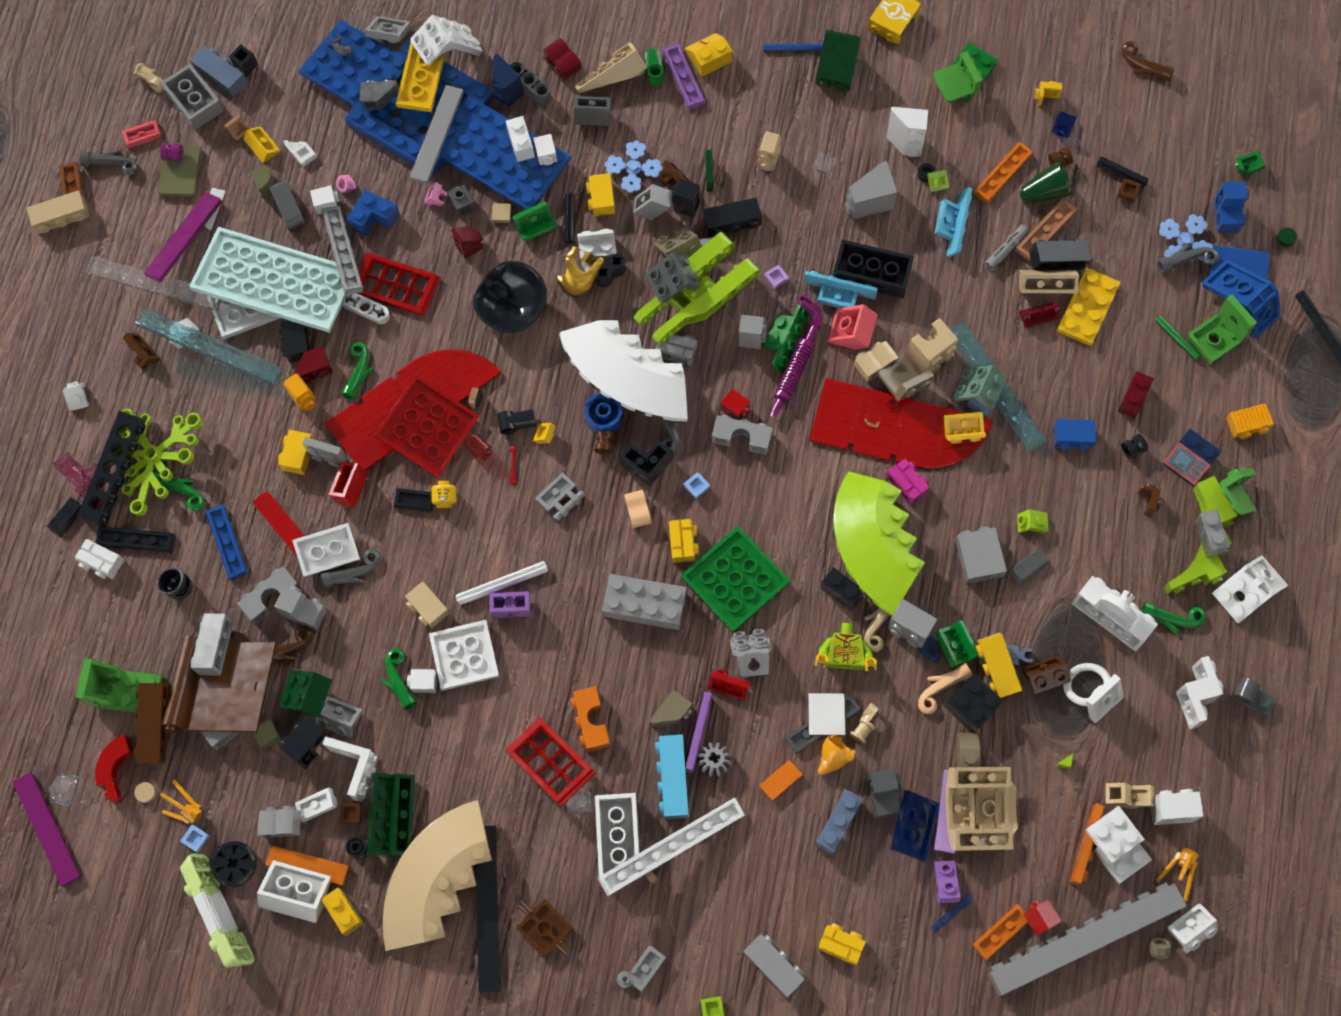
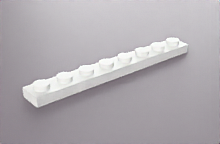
M733 798L598 877V880L607 896L743 817L745 814L737 800Z

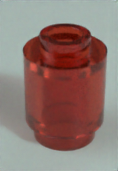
M472 433L464 441L466 449L477 460H486L490 457L492 447L479 434Z

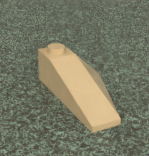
M629 42L611 55L613 59L609 62H602L596 73L591 72L579 81L575 88L581 93L635 76L638 77L648 67L632 43Z

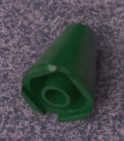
M1060 161L1055 162L1021 187L1022 191L1019 192L1022 201L1031 204L1073 195V191L1069 192L1068 190L1071 187V183L1065 169H1060L1058 166L1062 163Z

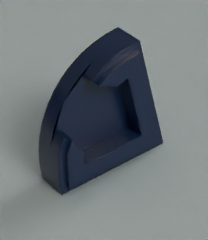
M929 636L919 654L936 664L939 650L936 641Z

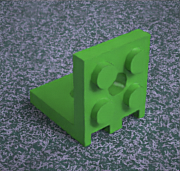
M1230 295L1225 299L1217 314L1192 330L1186 337L1211 365L1244 342L1257 322L1233 295ZM1209 336L1217 337L1218 342L1212 343L1209 340Z

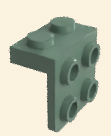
M994 365L967 369L963 373L953 399L956 401L977 399L985 408L993 409L1007 378Z

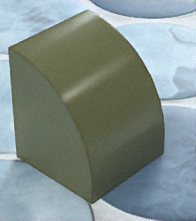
M268 165L251 172L262 198L271 192L269 186L274 185V179Z
M271 719L259 725L258 733L253 732L261 751L282 741L277 726Z

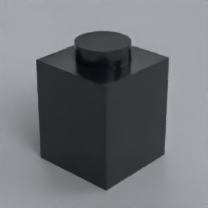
M241 44L229 56L233 67L240 68L246 77L259 65L254 53Z

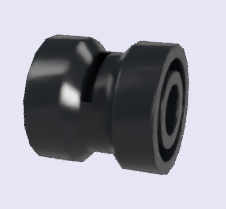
M1137 434L1133 436L1132 440L1122 442L1121 448L1127 458L1133 459L1137 456V453L1146 452L1148 445L1144 437Z
M352 837L347 841L345 848L351 857L360 860L367 856L366 841L360 837Z

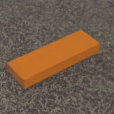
M1018 904L972 944L985 961L1028 923L1023 915L1026 912Z

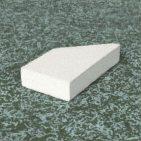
M283 141L285 147L302 167L317 158L315 152L306 142Z

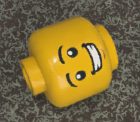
M438 481V485L432 487L431 498L436 508H452V505L456 503V487L450 485V481Z

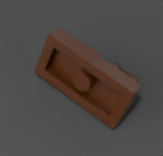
M667 160L663 162L662 166L664 169L659 177L665 183L669 184L674 179L678 183L679 178L692 182L673 162Z
M126 333L123 339L127 343L128 348L137 353L134 362L139 368L145 369L150 363H158L160 358L139 333Z

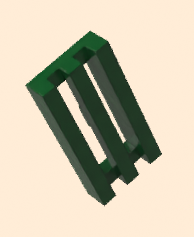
M705 150L707 191H713V154L711 150Z

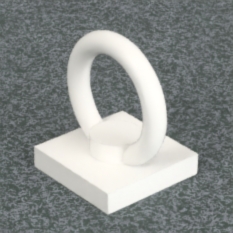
M1093 663L1079 664L1070 669L1071 681L1063 684L1066 696L1078 705L1087 706L1089 718L1095 724L1124 698L1121 679L1115 674L1110 677L1103 667ZM1083 671L1096 672L1102 677L1104 682L1103 685L1098 686L1089 698L1077 696L1071 687L1073 678Z

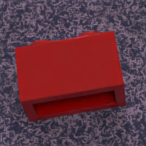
M342 461L329 496L340 506L355 508L368 473L358 463Z

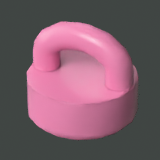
M340 175L337 179V188L341 193H349L356 189V184L349 175Z

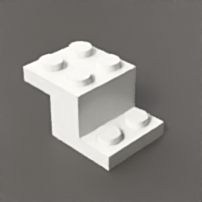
M1209 656L1201 658L1192 666L1196 681L1185 683L1176 692L1190 730L1198 728L1207 720L1208 713L1204 705L1213 703L1223 694L1222 682L1217 679L1215 674L1216 666Z
M1119 806L1085 830L1097 846L1093 850L1118 884L1152 861L1140 845L1145 839Z

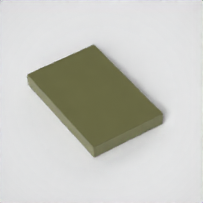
M183 146L184 156L181 162H176L172 159L163 161L158 190L160 196H196L202 152L200 146Z

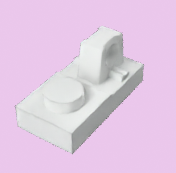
M328 787L296 802L295 805L296 809L301 811V822H306L336 808L338 801L333 794L332 788Z

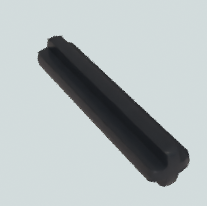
M1100 157L1097 162V167L1121 178L1140 183L1142 188H1145L1149 181L1147 177L1107 158Z
M567 192L565 194V243L572 244L575 242V194Z

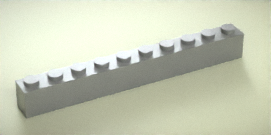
M1166 882L1156 887L1157 892L1151 895L1147 891L1137 896L1139 901L1134 903L1131 900L1119 905L1120 910L1114 912L1113 909L1102 913L1103 918L1097 921L1093 917L1083 922L1084 927L1078 930L1076 926L1064 931L1066 936L1059 939L1056 935L1046 940L1048 944L1043 947L1037 944L1029 948V953L1024 956L1018 953L1009 958L1011 962L1003 965L1000 962L991 966L992 971L988 975L998 995L1002 996L1186 907L1175 883L1168 886Z

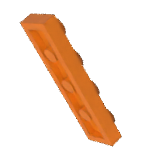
M1096 803L1092 806L1086 829L1105 816L1103 805ZM1086 831L1070 883L1076 886L1080 885L1081 882H1085L1088 875V870H1085L1087 862L1090 863L1094 855V851L1091 850L1094 842Z

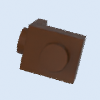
M1142 484L1138 490V494L1148 497L1144 512L1148 516H1152L1155 511H1159L1161 506V500H1159L1161 489H1157L1152 484Z

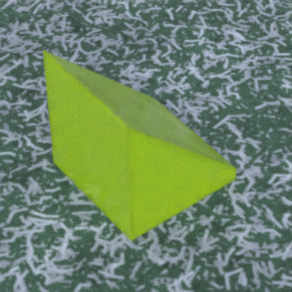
M1073 754L1059 762L1057 767L1070 769Z

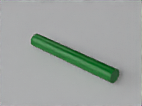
M1159 316L1155 320L1194 360L1200 356L1165 319Z

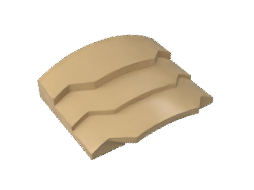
M949 767L945 805L951 850L1013 849V834L1018 829L1016 815L1017 787L1011 781V767Z

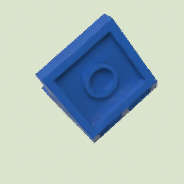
M1229 260L1224 261L1202 282L1204 289L1226 299L1233 295L1257 322L1249 334L1255 339L1281 316L1279 291L1274 284Z

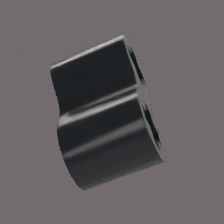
M613 254L608 262L601 266L596 276L598 286L608 287L615 277L625 273L626 265L623 255Z

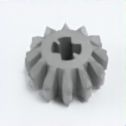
M718 742L716 748H713L712 743H708L709 750L703 746L701 749L704 754H698V758L702 759L698 762V766H704L702 768L703 773L709 769L710 777H712L713 771H716V775L719 777L721 775L720 769L726 773L727 768L724 765H731V761L726 760L731 757V753H725L727 750L726 746L720 750V743ZM715 755L716 758H720L718 763L714 764L713 761H709L711 756Z

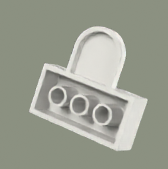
M1092 576L1076 596L1072 605L1136 652L1158 624L1152 616L1138 610V606L1132 602L1135 599L1132 593L1127 598V595L1130 593L1129 591L1124 590L1121 595L1118 591L1107 587L1102 579Z

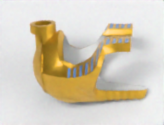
M573 246L566 255V274H560L556 278V283L560 286L562 285L568 293L577 296L588 292L592 288L604 260L600 257L591 265V259L594 255L586 251L581 260V264L585 269V272H583L575 261L581 249Z

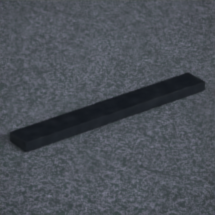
M496 825L484 826L492 860L476 864L479 993L500 992Z

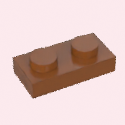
M72 162L59 165L63 195L79 190L83 196L78 163Z

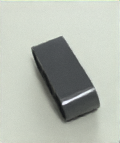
M512 62L510 66L516 72H519L521 76L523 92L539 105L549 104L551 94L548 84L522 63Z
M286 180L269 186L288 230L290 231L306 224Z

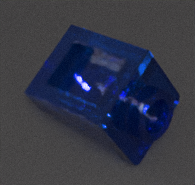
M1060 111L1052 132L1057 136L1069 138L1077 117Z

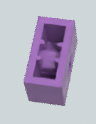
M529 591L489 593L490 614L492 618L531 616V597Z

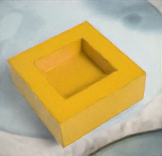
M552 423L539 424L533 441L538 444L550 443L556 426Z

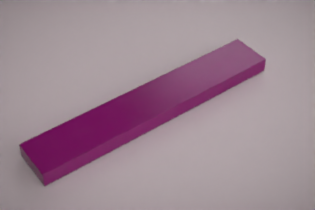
M207 192L204 193L145 270L144 274L146 277L160 283L222 203L221 198Z
M29 772L14 780L13 785L60 886L64 887L81 878L33 773Z

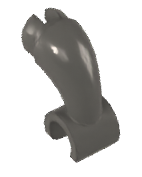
M339 33L336 40L330 35L333 48L339 55L346 57L352 54L350 46L344 47L340 45L342 40Z

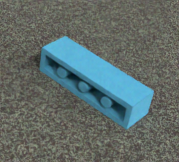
M683 735L659 736V742H655L656 754H660V762H657V774H661L662 782H658V792L663 794V802H659L660 814H664V819L689 818Z

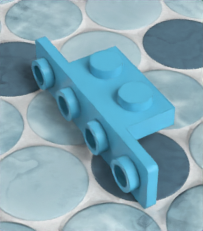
M970 187L959 193L957 204L946 199L941 201L934 234L949 240L946 255L949 258L958 254L962 249L961 242L965 233V222L969 215L968 208L972 200V188Z
M806 271L804 276V283L821 287L817 301L820 304L843 308L855 306L857 296L874 300L877 296L878 288L870 284L864 285L853 280H842L835 276H825L815 271Z

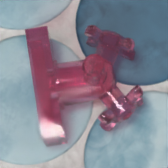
M69 452L53 463L55 468L67 478V482L75 485V491L77 493L80 492L79 495L83 497L91 482L88 476L95 471L97 464H91L82 471L83 467Z

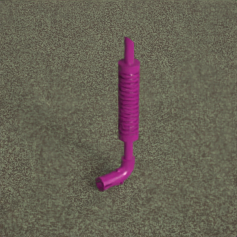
M806 294L801 295L797 303L812 317L811 327L806 338L799 340L773 395L776 402L769 416L777 415L783 403H789L815 347L812 340L823 322V315L819 305L807 297Z

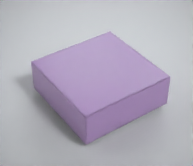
M780 265L764 273V278L773 290L789 281V277Z

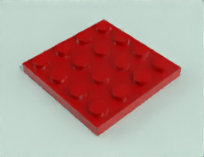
M416 374L374 437L438 479L478 420L479 415Z

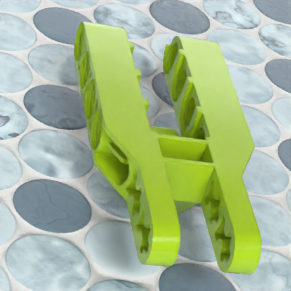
M721 232L688 258L691 270L698 277L699 288L696 290L684 288L665 303L659 302L656 296L634 315L633 319L642 326L667 305L671 304L678 313L662 325L652 336L656 343L661 345L685 325L706 320L752 282L759 275L760 269L747 258L739 265L736 264L734 269L726 276L720 277L717 283L708 275L704 276L735 248L734 243Z

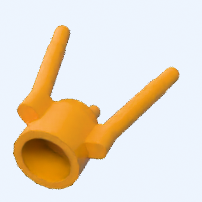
M173 780L172 783L191 805L186 804L183 806L164 793H161L160 796L182 810L181 814L183 816L163 810L162 814L181 820L187 825L190 823L195 824L202 815L201 805L197 804L176 780Z
M1183 848L1181 853H1176L1174 859L1156 879L1157 882H1160L1177 861H1179L1178 865L1182 867L1179 876L1180 881L1183 880L1186 871L1190 870L1183 898L1185 903L1188 900L1194 871L1198 864L1196 862L1198 854L1188 848Z

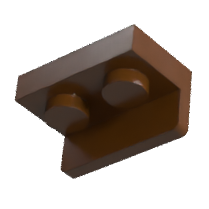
M1059 656L1022 668L1023 676L1031 683L1034 694L1071 681L1067 663Z

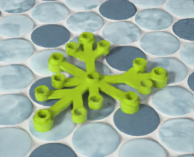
M130 409L122 410L125 413L136 416ZM147 413L140 416L143 420L148 418L145 423V431L139 438V442L145 450H137L133 453L132 458L142 459L126 471L127 476L134 480L123 485L121 489L122 493L126 496H132L135 493V488L141 484L138 499L130 504V511L136 516H142L147 513L148 509L145 502L150 483L155 489L156 496L165 499L169 494L168 489L161 485L153 473L154 466L160 472V477L165 481H169L173 477V472L166 468L161 460L180 461L184 465L193 463L194 453L188 448H182L178 453L164 451L174 443H187L191 447L198 444V437L194 434L186 435L192 429L195 430L202 427L203 419L197 413H190L186 420L180 415L173 418L171 436L158 447L152 446L145 436L147 426L151 425L153 418ZM125 432V434H127L125 438L129 437L130 432ZM123 447L118 450V456L123 453ZM146 466L145 471L139 475L140 470Z

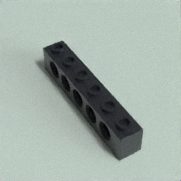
M118 411L78 512V518L104 527L109 522L111 517L110 511L112 506L116 504L118 491L125 482V473L131 467L133 453L138 449V440L145 431V420L123 411ZM130 430L129 437L125 438V432ZM123 447V453L118 456V450ZM116 465V471L111 474V467ZM109 483V489L104 492V485ZM102 501L101 508L97 509V503Z

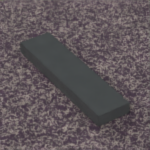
M851 694L844 697L845 721L859 713L861 708ZM808 721L784 739L793 752L798 754L825 735H809Z

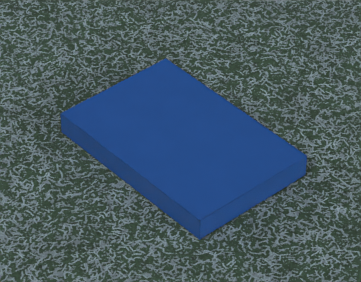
M1213 245V249L1218 252L1220 258L1218 263L1210 265V274L1224 261L1229 260L1267 280L1268 252Z

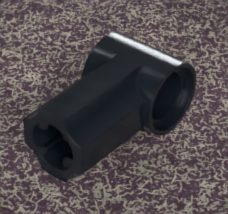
M534 410L515 413L513 411H502L497 414L501 434H512L518 429L536 427Z

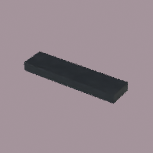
M99 526L95 543L102 547L172 553L175 534Z

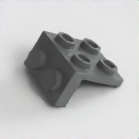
M672 252L646 272V276L659 302L665 303L684 288L696 290L700 287L697 281L698 277L689 266L690 261L685 255Z

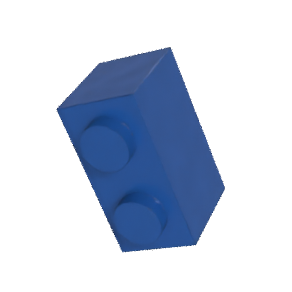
M1056 420L1054 424V447H1059L1062 450L1071 448L1089 450L1093 448L1096 443L1095 420Z

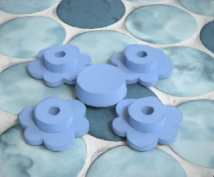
M637 140L626 144V155L633 159L628 161L626 166L621 157L616 158L615 156H609L608 161L604 164L607 168V173L620 174L621 170L626 169L629 175L628 177H623L621 188L627 190L628 193L641 189V179L636 178L641 169L645 172V176L653 178L658 177L659 172L662 171V166H660L658 159L653 161L648 159L641 166L637 159L639 156H644L646 146Z
M1194 214L1190 215L1189 221L1185 223L1186 227H1188V232L1181 234L1178 230L1179 224L1174 223L1173 219L1161 222L1159 230L1161 236H1166L1167 239L1178 237V245L1176 247L1174 245L1169 246V250L1165 251L1164 256H1172L1182 249L1186 243H1190L1189 247L1192 246V249L1201 247L1213 248L1212 244L1206 243L1205 240L1194 243V238L1191 235L1195 233L1202 234L1203 230L1207 228V222L1203 221L1204 218L1202 216L1197 217ZM1202 256L1197 257L1200 261H1204Z

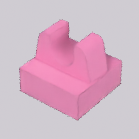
M434 183L429 187L424 200L425 204L429 206L432 204L442 206L444 204L439 199V196L443 198L447 196V193L441 189L442 185Z

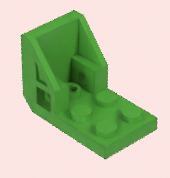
M84 658L76 698L88 706L135 713V709L138 707L136 688L139 687V683H163L164 677L156 674L123 671L117 666Z

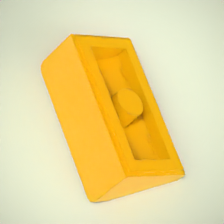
M261 126L246 130L244 141L262 163L267 162L280 153L281 150Z

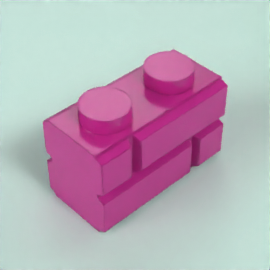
M903 459L896 466L888 470L886 478L893 486L901 490L900 495L911 506L928 493L929 483L925 477H920L917 474V468L912 462L908 463L906 459Z

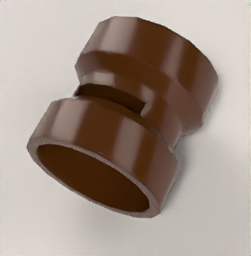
M1068 147L1061 148L1059 152L1054 151L1048 154L1050 166L1058 161L1062 163L1058 165L1060 168L1063 165L1067 166L1073 163V157Z
M597 431L595 437L597 443L595 444L594 452L602 455L612 454V442L614 441L615 434L610 431Z

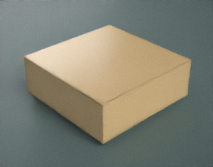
M493 203L492 223H511V204Z

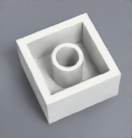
M1193 789L1180 790V793L1173 794L1172 790L1161 791L1160 794L1154 797V807H1150L1153 825L1192 823L1203 817L1200 792H1193Z

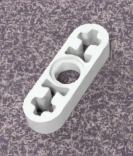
M357 293L346 295L345 299L352 298L355 303L351 301L347 303L344 300L342 306L345 309L378 324H385L389 321L390 313L387 307ZM363 304L370 305L367 311H361L360 307ZM384 312L385 316H380L379 318L377 313L381 314Z

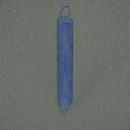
M966 895L955 907L951 908L948 913L944 914L941 919L932 925V929L934 928L937 933V930L939 931L944 924H947L945 922H949L951 918L963 910V907H966L972 901L968 899L970 897Z

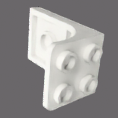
M431 15L411 37V43L428 65H431L441 54L453 49L477 56L483 52L479 46L480 42L470 33L471 29L467 25L459 24L454 20H447L445 17L441 18Z

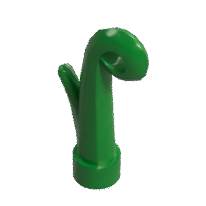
M355 342L349 347V353L352 356L360 357L353 374L341 392V395L349 400H355L361 383L374 371L373 367L366 370L369 351L366 345L361 342ZM358 348V349H361L362 351H360V352H355L354 350Z
M153 471L162 486L190 497L186 502L189 510L198 511L204 506L202 494L186 485L193 483V479L172 477L171 480L165 481L160 477L159 471Z
M1144 602L1141 609L1142 613L1149 614L1155 621L1165 625L1175 634L1179 633L1175 626L1197 628L1206 620V613L1200 607H1194L1190 610L1189 619L1155 607L1154 604ZM1195 613L1199 614V620L1194 618Z
M393 648L385 657V668L390 681L382 678L381 682L396 694L403 710H409L415 707L418 702L414 694L410 693L394 665L403 662L405 653L400 648ZM394 655H399L398 659H392Z

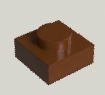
M1123 178L1117 197L1135 202L1141 184Z
M340 803L339 823L361 824L362 803Z

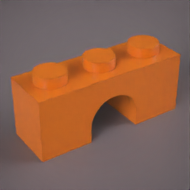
M596 686L573 691L574 698L570 699L573 710L577 709L578 717H575L577 728L582 729L583 736H579L582 748L586 747L587 752L611 747L606 725L595 726L588 721L589 715L593 711L602 709Z

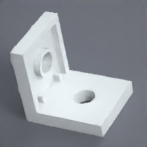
M1260 556L1245 565L1212 594L1235 621L1240 623L1268 599L1286 588L1288 584L1263 556ZM1237 591H1241L1244 593V601H1241L1236 597Z
M325 737L323 745L330 752L359 760L347 795L354 801L362 803L363 799H366L370 789L368 784L371 774L376 773V768L374 767L378 757L369 749Z

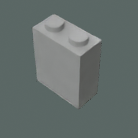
M986 526L974 532L965 530L957 535L955 542L966 584L1005 576L1007 570L996 527L990 528Z

